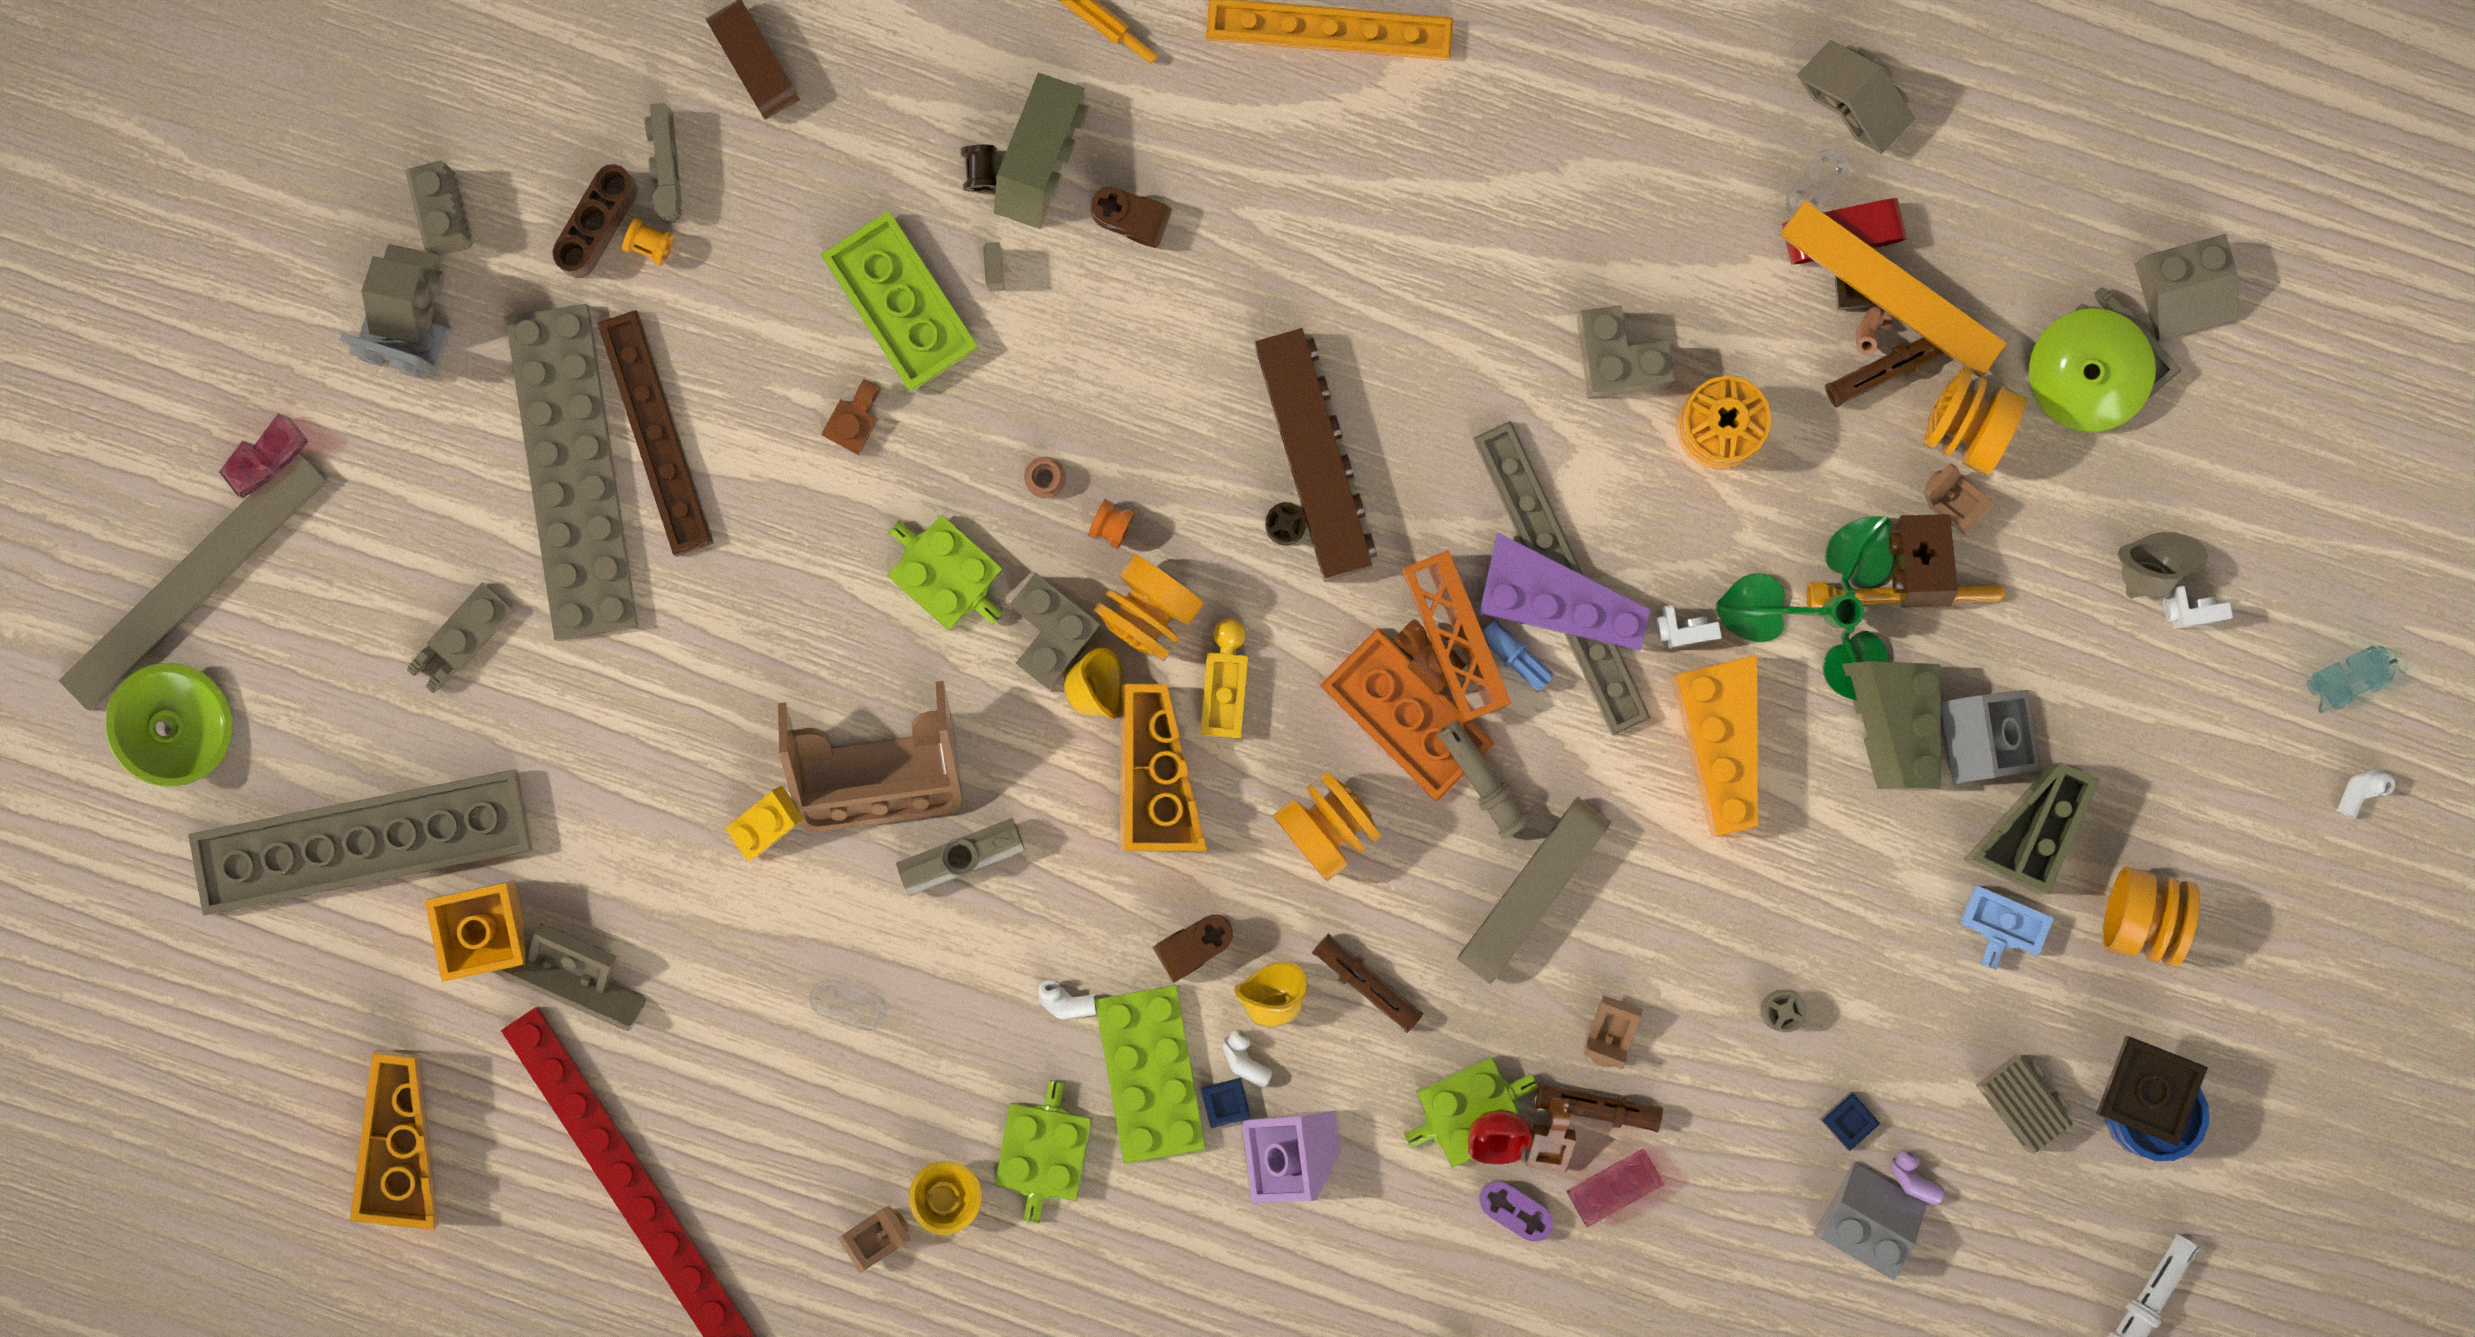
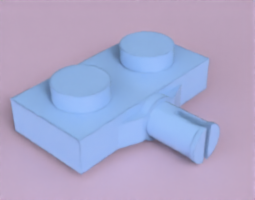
M1974 886L1958 924L1979 932L1989 941L1979 964L1997 970V965L2004 948H2017L2034 956H2039L2054 917L1982 887Z

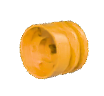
M1962 367L1939 394L1928 418V427L1923 439V445L1934 449L1945 434L1947 436L1941 450L1942 454L1945 456L1951 455L1961 442L1966 445L1962 456V464L1987 476L1996 467L2008 447L2024 413L2027 398L2001 386L1987 400L1984 398L1988 383L1987 378L1979 377L1969 391L1967 389L1973 373L1971 370Z
M1730 375L1711 378L1698 386L1679 410L1676 423L1679 444L1686 455L1702 467L1716 470L1736 467L1757 452L1768 437L1772 420L1769 403L1761 390L1744 378ZM1729 412L1734 417L1731 421L1732 427L1728 425L1723 429L1718 425L1721 419L1720 414L1724 416Z
M1133 554L1118 575L1131 591L1127 596L1108 589L1105 595L1119 605V608L1114 612L1103 604L1098 603L1094 613L1103 620L1109 631L1140 653L1153 655L1165 661L1170 652L1156 642L1158 637L1161 635L1172 643L1177 644L1180 639L1167 624L1171 619L1190 626L1205 603L1162 570L1142 557Z
M1326 771L1319 778L1329 791L1327 795L1323 797L1310 784L1306 789L1314 805L1309 810L1293 798L1272 816L1313 867L1328 882L1348 865L1340 849L1343 844L1347 843L1356 852L1361 854L1366 849L1355 834L1361 830L1372 843H1375L1382 836L1375 826L1372 814L1351 788Z
M2123 867L2113 884L2105 911L2102 930L2104 950L2136 957L2145 943L2147 961L2158 963L2162 959L2163 965L2178 968L2183 963L2190 949L2198 924L2200 890L2198 885L2188 881H2182L2179 885L2176 878L2166 877L2157 891V879L2154 873L2131 867Z

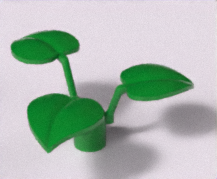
M1872 516L1854 520L1842 526L1830 538L1825 551V561L1829 569L1843 574L1840 581L1844 591L1843 595L1830 596L1824 602L1823 607L1782 606L1785 594L1783 587L1777 580L1767 574H1749L1732 584L1716 602V611L1720 620L1731 632L1745 640L1766 642L1778 637L1782 633L1784 628L1782 614L1823 615L1828 625L1835 628H1843L1841 634L1843 644L1831 647L1825 655L1823 662L1824 678L1828 686L1835 693L1848 699L1857 700L1851 676L1845 675L1843 664L1867 661L1889 662L1883 642L1873 633L1860 631L1849 639L1850 633L1855 631L1854 627L1864 617V606L1855 597V591L1851 589L1849 579L1858 587L1868 588L1882 583L1889 575L1894 561V555H1890L1889 518L1885 516Z

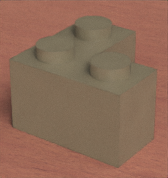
M1830 40L1797 74L1813 101L1839 114L1856 141L1881 154L1915 120V117L1906 105L1909 102L1908 97L1890 79L1893 75L1890 68L1877 58H1874L1872 61L1865 58L1852 45L1844 47Z
M388 244L384 258L372 257L361 290L369 334L415 344L419 343L422 330H429L432 323L433 306H431L433 296L441 294L444 284V272L439 271L437 254Z
M1622 305L1582 310L1579 313L1577 324L1588 399L1669 388L1674 383L1675 378L1669 340L1628 346Z
M1035 573L1010 603L1012 609L1041 631L1016 664L1051 692L1065 675L1066 670L1077 660L1102 627L1096 620Z

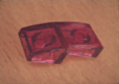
M278 413L255 445L244 440L241 441L219 473L236 495L244 498L279 474L309 441L290 417Z
M1643 1148L1566 1192L1586 1228L1665 1184L1646 1150Z

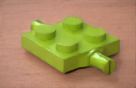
M941 514L926 531L919 535L913 533L901 520L894 524L895 527H891L888 533L896 538L906 549L900 562L887 577L948 631L965 614L974 609L987 619L991 625L998 621L996 617L1000 618L1004 612L986 596L991 584L1004 568L946 516Z
M1488 1056L1416 1090L1424 1108L1426 1124L1404 1133V1136L1411 1149L1434 1139L1443 1148L1453 1168L1472 1159L1468 1154V1133L1473 1121L1483 1113L1499 1109L1518 1114L1516 1099L1537 1090L1538 1086L1531 1073L1509 1084L1500 1075L1493 1058Z
M1048 1080L1045 1103L1042 1105L1009 1104L995 1186L1015 1189L1028 1196L1023 1221L1030 1222L1032 1220V1223H1040L1044 1199L1057 1197L1077 1201L1079 1197L1093 1118L1075 1115L1061 1108L1064 1086L1066 1084L1063 1082Z

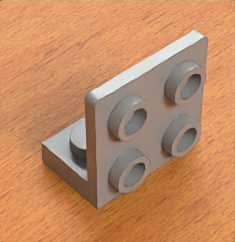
M365 316L359 337L342 332L340 341L350 346L348 353L359 357V360L380 367L383 366L384 360L389 361L388 366L398 369V372L422 379L423 373L436 376L451 329L431 323L429 330H422L419 343L415 344L369 334Z

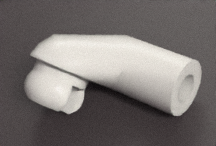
M2379 769L2354 775L2349 780L2336 811L2356 819L2364 799L2378 795L2386 796L2392 793L2395 788L2394 777Z
M1053 979L1045 980L1040 984L1038 989L1039 1002L1056 1018L1065 1020L1097 1015L1094 994L1072 997Z
M1233 1030L1230 1033V1037L1224 1039L1222 1047L1232 1072L1264 1088L1272 1076V1069L1250 1059L1246 1050L1251 1044L1250 1036L1242 1030Z

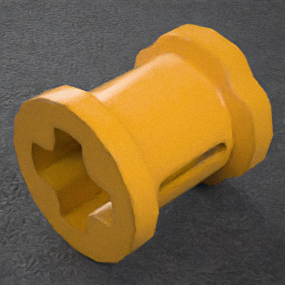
M635 217L625 234L622 251L626 253L631 251L637 252L653 259L656 265L662 267L672 249L675 235L670 231L663 233L643 224V219Z

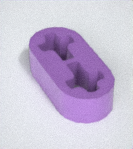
M1493 1180L1481 1189L1479 1203L1482 1210L1490 1218L1531 1242L1543 1240L1550 1234L1553 1227L1551 1214L1534 1199L1501 1180ZM1501 1188L1506 1190L1505 1198L1515 1206L1512 1212L1501 1206L1497 1207L1495 1211L1491 1210L1492 1202L1487 1197L1491 1191L1498 1193ZM1520 1209L1532 1216L1536 1211L1541 1212L1540 1220L1544 1224L1542 1230L1534 1228L1530 1233L1526 1232L1527 1224L1517 1216Z

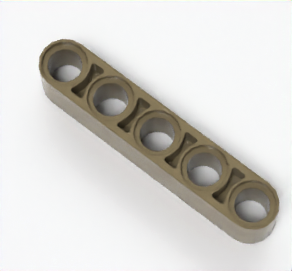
M1577 797L1466 944L1457 960L1491 984L1605 833L1611 821Z

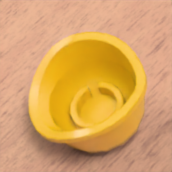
M1097 648L1075 661L1066 670L1064 677L1065 696L1072 708L1083 716H1105L1111 720L1118 717L1120 712V686L1122 685L1120 660L1112 650Z
M1276 962L1264 966L1248 979L1236 985L1234 992L1236 998L1242 1003L1248 1017L1255 1024L1265 1027H1277L1292 1021L1300 1013L1308 985L1305 973L1300 966L1291 962Z
M939 1161L928 1164L916 1174L909 1189L910 1210L916 1222L926 1231L937 1235L955 1234L968 1227L977 1216L982 1203V1190L978 1179L967 1167L955 1162Z

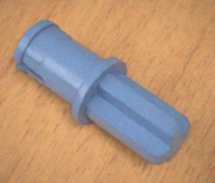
M1497 619L1483 631L1488 647L1505 662L1504 667L1506 669L1509 666L1512 667L1538 691L1551 681L1553 672L1527 649L1529 644L1527 642L1522 644Z

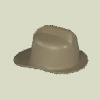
M2160 532L2120 547L2117 554L2123 563L2122 579L2126 584V595L2131 599L2141 596L2155 598L2168 596L2174 591L2182 577L2198 571L2205 565L2208 558L2205 547L2197 540L2175 532Z

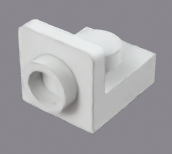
M2184 585L2176 586L2174 591L2163 599L2165 617L2168 622L2172 621L2174 630L2233 618L2230 602L2217 604L2215 597L2190 601L2191 609H2189Z
M1673 605L1663 607L1661 609L1662 617H1656L1660 642L1667 641L1668 650L1713 643L1722 638L1719 622L1708 624L1707 617L1682 621L1683 628L1678 629Z

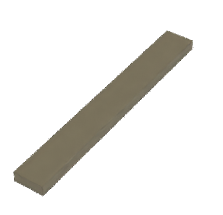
M1506 422L1474 437L1473 442L1522 545L1583 575L1512 422ZM1564 634L1612 736L1651 719L1616 645Z
M295 450L89 650L59 682L86 710L92 711L328 480L300 451Z

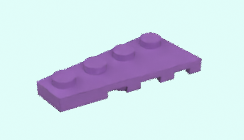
M1497 533L1479 614L1633 650H1641L1650 609Z

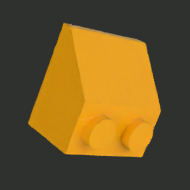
M516 880L424 900L442 982L525 964V924Z

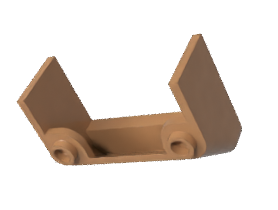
M944 681L935 682L937 710L922 713L913 720L912 737L832 747L829 736L822 730L816 728L793 730L787 703H778L779 754L792 801L805 818L799 824L802 828L812 832L831 831L947 815L960 808L962 804L961 781L953 721Z

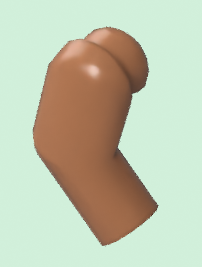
M1879 306L1869 308L1856 330V347L1858 352L1863 355H1870L1876 351L1877 329L1887 331L1892 328L1894 317Z

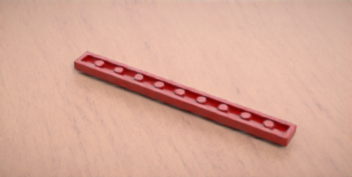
M539 1007L533 1008L500 1030L702 1336L757 1337Z

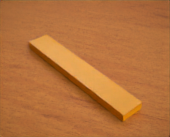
M1209 0L1206 41L1449 61L1454 17L1251 0Z
M1805 200L1800 204L1779 234L1784 240L1965 368L1971 370L1978 377H1984L2007 344Z

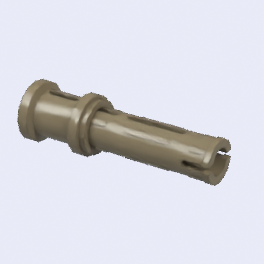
M1458 719L1446 725L1447 729L1442 728L1436 735L1442 740L1479 794L1478 805L1482 811L1487 810L1500 828L1499 836L1505 839L1524 828L1532 820V817L1529 813L1522 812L1511 796L1512 788L1505 782H1499L1460 725V721Z

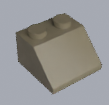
M2226 234L2149 254L2134 263L2157 342L2238 319L2237 270Z

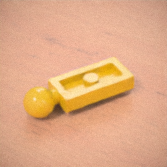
M1225 618L1216 624L1213 631V638L1220 647V653L1207 652L1200 735L1241 739L1248 656L1236 655V650L1244 643L1246 630L1239 620Z

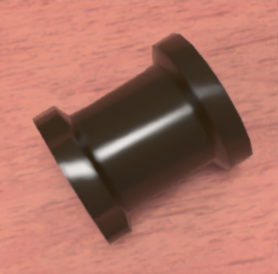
M988 144L962 147L960 150L961 156L965 158L967 181L963 183V190L966 192L996 190L997 180L995 179L993 156L997 154V147Z

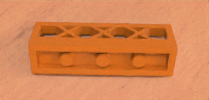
M1449 550L1402 568L1401 570L1463 722L1465 723L1511 704ZM1426 568L1429 569L1437 589L1436 595L1420 588L1415 575L1416 572ZM1425 598L1433 601L1430 609ZM1438 604L1445 608L1453 628L1451 633L1436 627L1433 616ZM1441 637L1448 639L1446 647L1444 646ZM1454 642L1461 647L1468 664L1467 672L1452 666L1449 653ZM1456 675L1464 678L1462 685H1460ZM1469 681L1476 684L1484 706L1472 711L1464 695Z

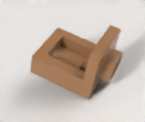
M1952 463L1943 471L1935 472L1928 480L1926 489L1923 492L1929 508L1937 514H1950L1951 525L1965 536L1994 507L1992 500L1962 478L1958 468Z
M1603 995L1586 1037L1584 1055L1591 1058L1598 1065L1604 1067L1614 1066L1623 1069L1627 1059V1051L1641 1020L1643 1009Z
M888 1205L838 1237V1240L858 1272L861 1273L896 1249L910 1242L911 1238L907 1233L909 1228L903 1216L899 1212L893 1211Z

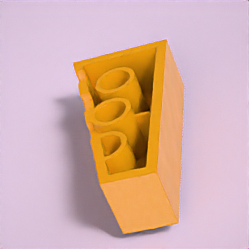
M1757 655L1672 676L1671 680L1711 837L1757 827Z
M1124 684L1120 686L1119 851H1207L1167 684Z
M376 1050L372 1053L349 1221L435 1230L439 1225L419 1054Z

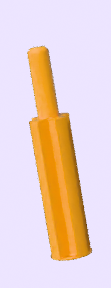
M1058 0L1117 45L1121 41L1148 63L1152 64L1156 61L1157 53L1129 33V25L1097 0Z

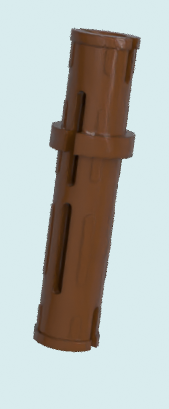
M1923 337L1906 346L1899 344L1892 348V353L1862 366L1836 381L1825 384V390L1833 406L1838 408L1842 404L1902 374L1906 377L1914 374L1915 368L1946 353Z
M1328 933L1315 947L1312 954L1316 955L1340 976L1338 980L1345 985L1348 982L1375 1007L1404 1029V1032L1408 1033L1424 1013L1416 1009L1394 990L1392 986L1364 964L1365 959L1361 955L1355 957ZM1339 957L1340 959H1342L1347 965H1349L1355 972H1357L1365 980H1361L1348 967L1342 964L1337 958ZM1370 986H1374L1379 992H1381L1385 997H1387L1398 1008L1396 1009L1395 1007H1393Z
M1544 1082L1539 1084L1535 1103L1536 1109L1549 1110L1552 1097L1569 1100L1567 1113L1574 1116L1611 1122L1612 1127L1621 1128L1622 1125L1651 1130L1656 1133L1660 1129L1663 1106L1629 1101L1627 1096L1618 1094L1617 1098L1582 1090L1544 1084Z

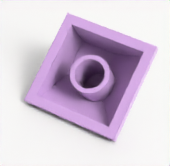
M1336 1110L1302 1112L1242 1120L1252 1203L1317 1200L1341 1152Z

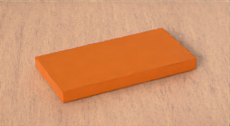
M1377 628L1320 687L1437 802L1464 775V772L1449 750L1436 735L1437 732L1442 728L1447 729L1446 725L1458 719L1460 725L1482 756L1495 743L1472 720L1464 723L1457 705L1442 690L1435 695L1407 667L1412 661Z

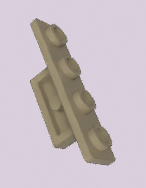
M540 923L534 932L531 946H525L524 965L492 971L625 1031L631 1030L646 1002L645 998L609 983L616 960L615 955L543 923Z

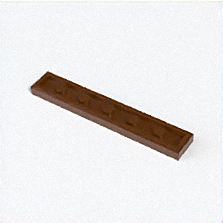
M634 310L598 322L606 352L673 555L678 556L714 544L639 312Z

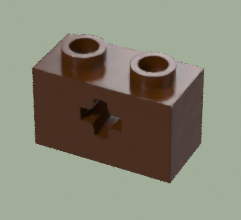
M1950 514L1901 515L1895 530H1890L1889 552L1890 555H1896L1897 568H1894L1892 573V587L1894 593H1900L1901 608L1950 607L1958 592Z

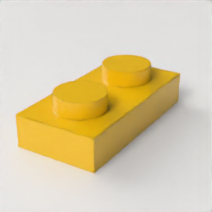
M781 785L770 791L725 829L744 858L749 862L765 852L803 822L805 818Z

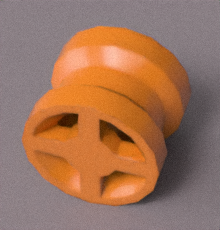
M1104 499L1092 522L1088 536L1094 539L1104 538L1109 541L1111 547L1119 549L1129 530L1135 512L1129 509L1121 511L1114 507L1113 502Z

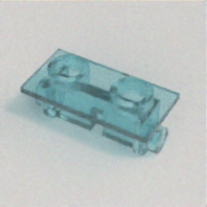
M2372 645L2346 658L2345 662L2352 671L2348 674L2339 662L2313 673L2312 679L2307 681V686L2314 696L2319 693L2321 695L2318 711L2322 713L2332 707L2334 710L2342 709L2351 704L2356 696L2368 690L2377 692L2387 687L2393 681L2398 664L2397 658L2388 661L2389 655L2383 646L2376 648Z

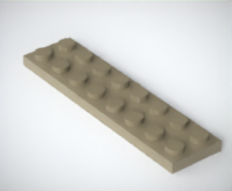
M580 304L506 316L554 640L560 641L638 628L589 305Z
M514 769L188 834L203 915L237 910L532 851L518 772Z

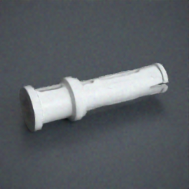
M2176 1234L2142 1293H2140L2136 1301L2132 1299L2131 1302L2127 1303L2125 1306L2127 1313L2116 1331L2109 1332L2107 1337H2147L2153 1327L2158 1328L2162 1318L2159 1316V1313L2200 1248L2188 1239Z

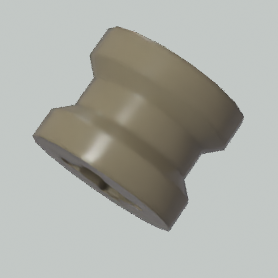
M1777 990L1768 994L1762 1001L1760 1008L1764 1023L1771 1029L1781 1032H1792L1798 1029L1805 1021L1807 1014L1806 1005L1802 998L1796 993L1785 990Z

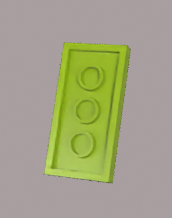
M889 210L820 254L910 393L979 349Z
M1177 985L1095 999L1123 1163L1138 1162L1206 1149Z

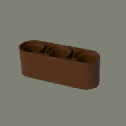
M736 0L705 18L764 120L800 100L742 0Z
M609 164L602 167L596 173L553 247L552 255L555 264L570 277L583 278L594 270L636 198L637 184L634 178L622 166ZM616 177L624 178L625 187L621 193L617 195L607 194V185L610 180ZM593 213H603V225L597 230H587V218ZM578 247L582 248L584 253L582 261L575 266L566 265L565 257L569 250Z

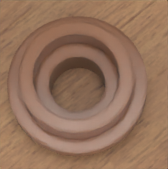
M1039 457L1027 466L1024 480L1028 490L1033 495L1040 498H1050L1057 495L1063 489L1066 475L1064 468L1057 460L1051 457ZM1045 470L1053 474V480L1048 485H1042L1037 480L1039 473Z

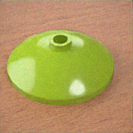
M2100 308L2076 310L2055 320L2037 340L2029 363L2031 389L2040 407L2059 424L2083 432L2109 430L2124 424L2135 416L2151 394L2156 373L2154 353L2143 331L2127 317L2117 312ZM2093 363L2099 366L2100 375L2096 379H2088L2084 375V368L2088 364Z
M158 663L134 672L120 683L108 702L104 727L110 751L125 771L147 784L160 787H180L200 780L219 765L226 755L231 742L233 722L230 707L223 692L208 676L186 665ZM158 722H163L168 726L169 732L167 736H161L157 733L156 724Z

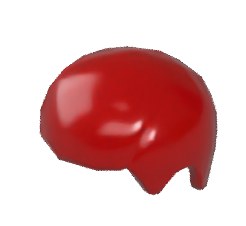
M1499 1109L1483 1113L1470 1125L1468 1154L1474 1161L1484 1164L1501 1165L1515 1163L1521 1159L1525 1145L1527 1150L1531 1149L1533 1136L1531 1125L1521 1115L1508 1110Z

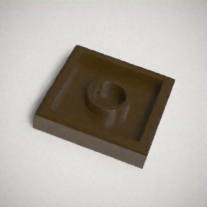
M2125 1035L2096 1114L2179 1146L2208 1067Z

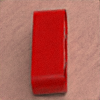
M1889 198L1823 212L1873 249L1899 243L1907 239L1898 198ZM1789 221L1782 224L1783 229ZM1786 241L1791 265L1814 261Z

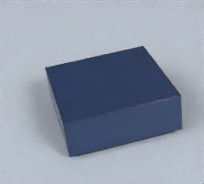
M1241 1077L1201 1087L1211 1128L1251 1118Z
M1849 1092L1820 1118L1848 1151H1851L1881 1124L1853 1092Z

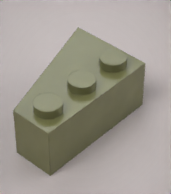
M1038 72L997 173L994 214L1038 229L1041 228L1051 197L1054 198L1058 191L1062 177L1060 170L1063 162L1068 163L1075 145V140L1072 139L1075 128L1082 129L1089 106L1083 104L1085 88Z
M1878 661L1843 664L1845 675L1851 676L1857 700L1853 701L1856 714L1862 715L1867 738L1864 739L1877 789H1941V664Z
M2062 762L2050 764L1963 860L2035 893L2050 894L2100 779Z

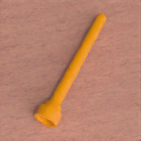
M1826 581L1808 582L1806 590L1807 607H1823L1824 602L1830 596L1843 595L1844 591L1843 589H1835L1834 585H1827ZM2000 585L1957 586L1958 592L1952 603L1998 602L2004 599L2006 592ZM1893 588L1853 589L1855 597L1863 605L1901 604L1900 593H1894Z

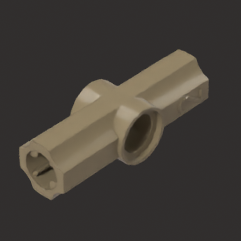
M1010 818L964 837L952 839L946 844L899 861L896 865L903 886L910 897L1023 853L1025 848L1014 819ZM959 845L968 847L972 854L971 863L964 869H957L950 861L951 851Z

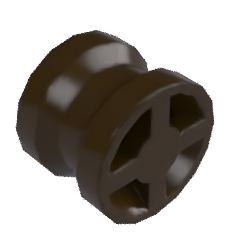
M1290 502L1276 504L1269 510L1266 516L1265 529L1267 535L1278 545L1289 546L1296 544L1303 537L1306 530L1304 512L1299 506Z

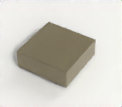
M999 242L985 243L983 251L986 285L990 288V291L1005 290L1001 245Z

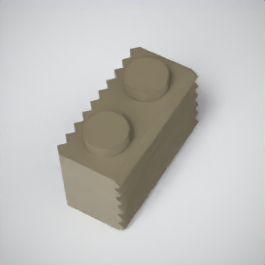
M442 161L405 170L424 249L430 253L437 254V256H442L471 248L473 243L469 240L471 235L467 232L469 229L465 224L467 219L463 217L465 211L461 209L463 203L459 201L462 196L457 193L460 188L456 186L458 181L454 178L456 173Z
M2014 1055L1976 1084V1086L2027 1152L2034 1154L2073 1124L2066 1115L2071 1111V1108L2057 1091L2050 1094L2041 1082L2046 1077L2044 1072L2031 1057L2025 1061L2022 1056Z

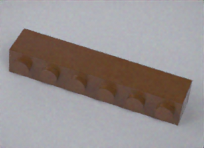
M1303 328L1255 341V350L1302 510L1306 517L1307 527L1323 581L1326 582L1370 569L1372 567L1371 558L1377 557V552L1371 533L1363 534L1359 519L1366 517L1360 494H1351L1348 479L1354 478L1348 454L1340 456L1336 440L1342 439V433L1337 416H1328L1324 401L1331 399L1325 376L1317 377L1313 362L1319 360V355L1313 336L1306 338Z

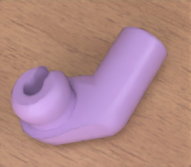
M1910 1150L1900 1151L1898 1157L1892 1159L1891 1170L1904 1192L1932 1205H1938L1943 1198L1944 1188L1918 1175L1915 1169L1919 1166L1920 1161L1915 1153Z

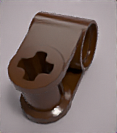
M1110 186L1097 191L1092 198L1091 205L1092 217L1097 225L1152 248H1159L1173 210L1159 201L1137 196ZM1110 199L1115 200L1116 209L1120 212H1112L1110 217L1104 216L1103 207L1100 204L1107 205Z
M1211 914L1186 929L1183 928L1152 948L1172 982L1175 983L1203 966L1206 961L1223 952L1233 938V929L1231 923L1225 917ZM1211 923L1214 928L1220 926L1224 928L1225 932L1220 937L1221 944L1217 945L1214 940L1208 942L1204 940L1203 936L1207 933V924Z

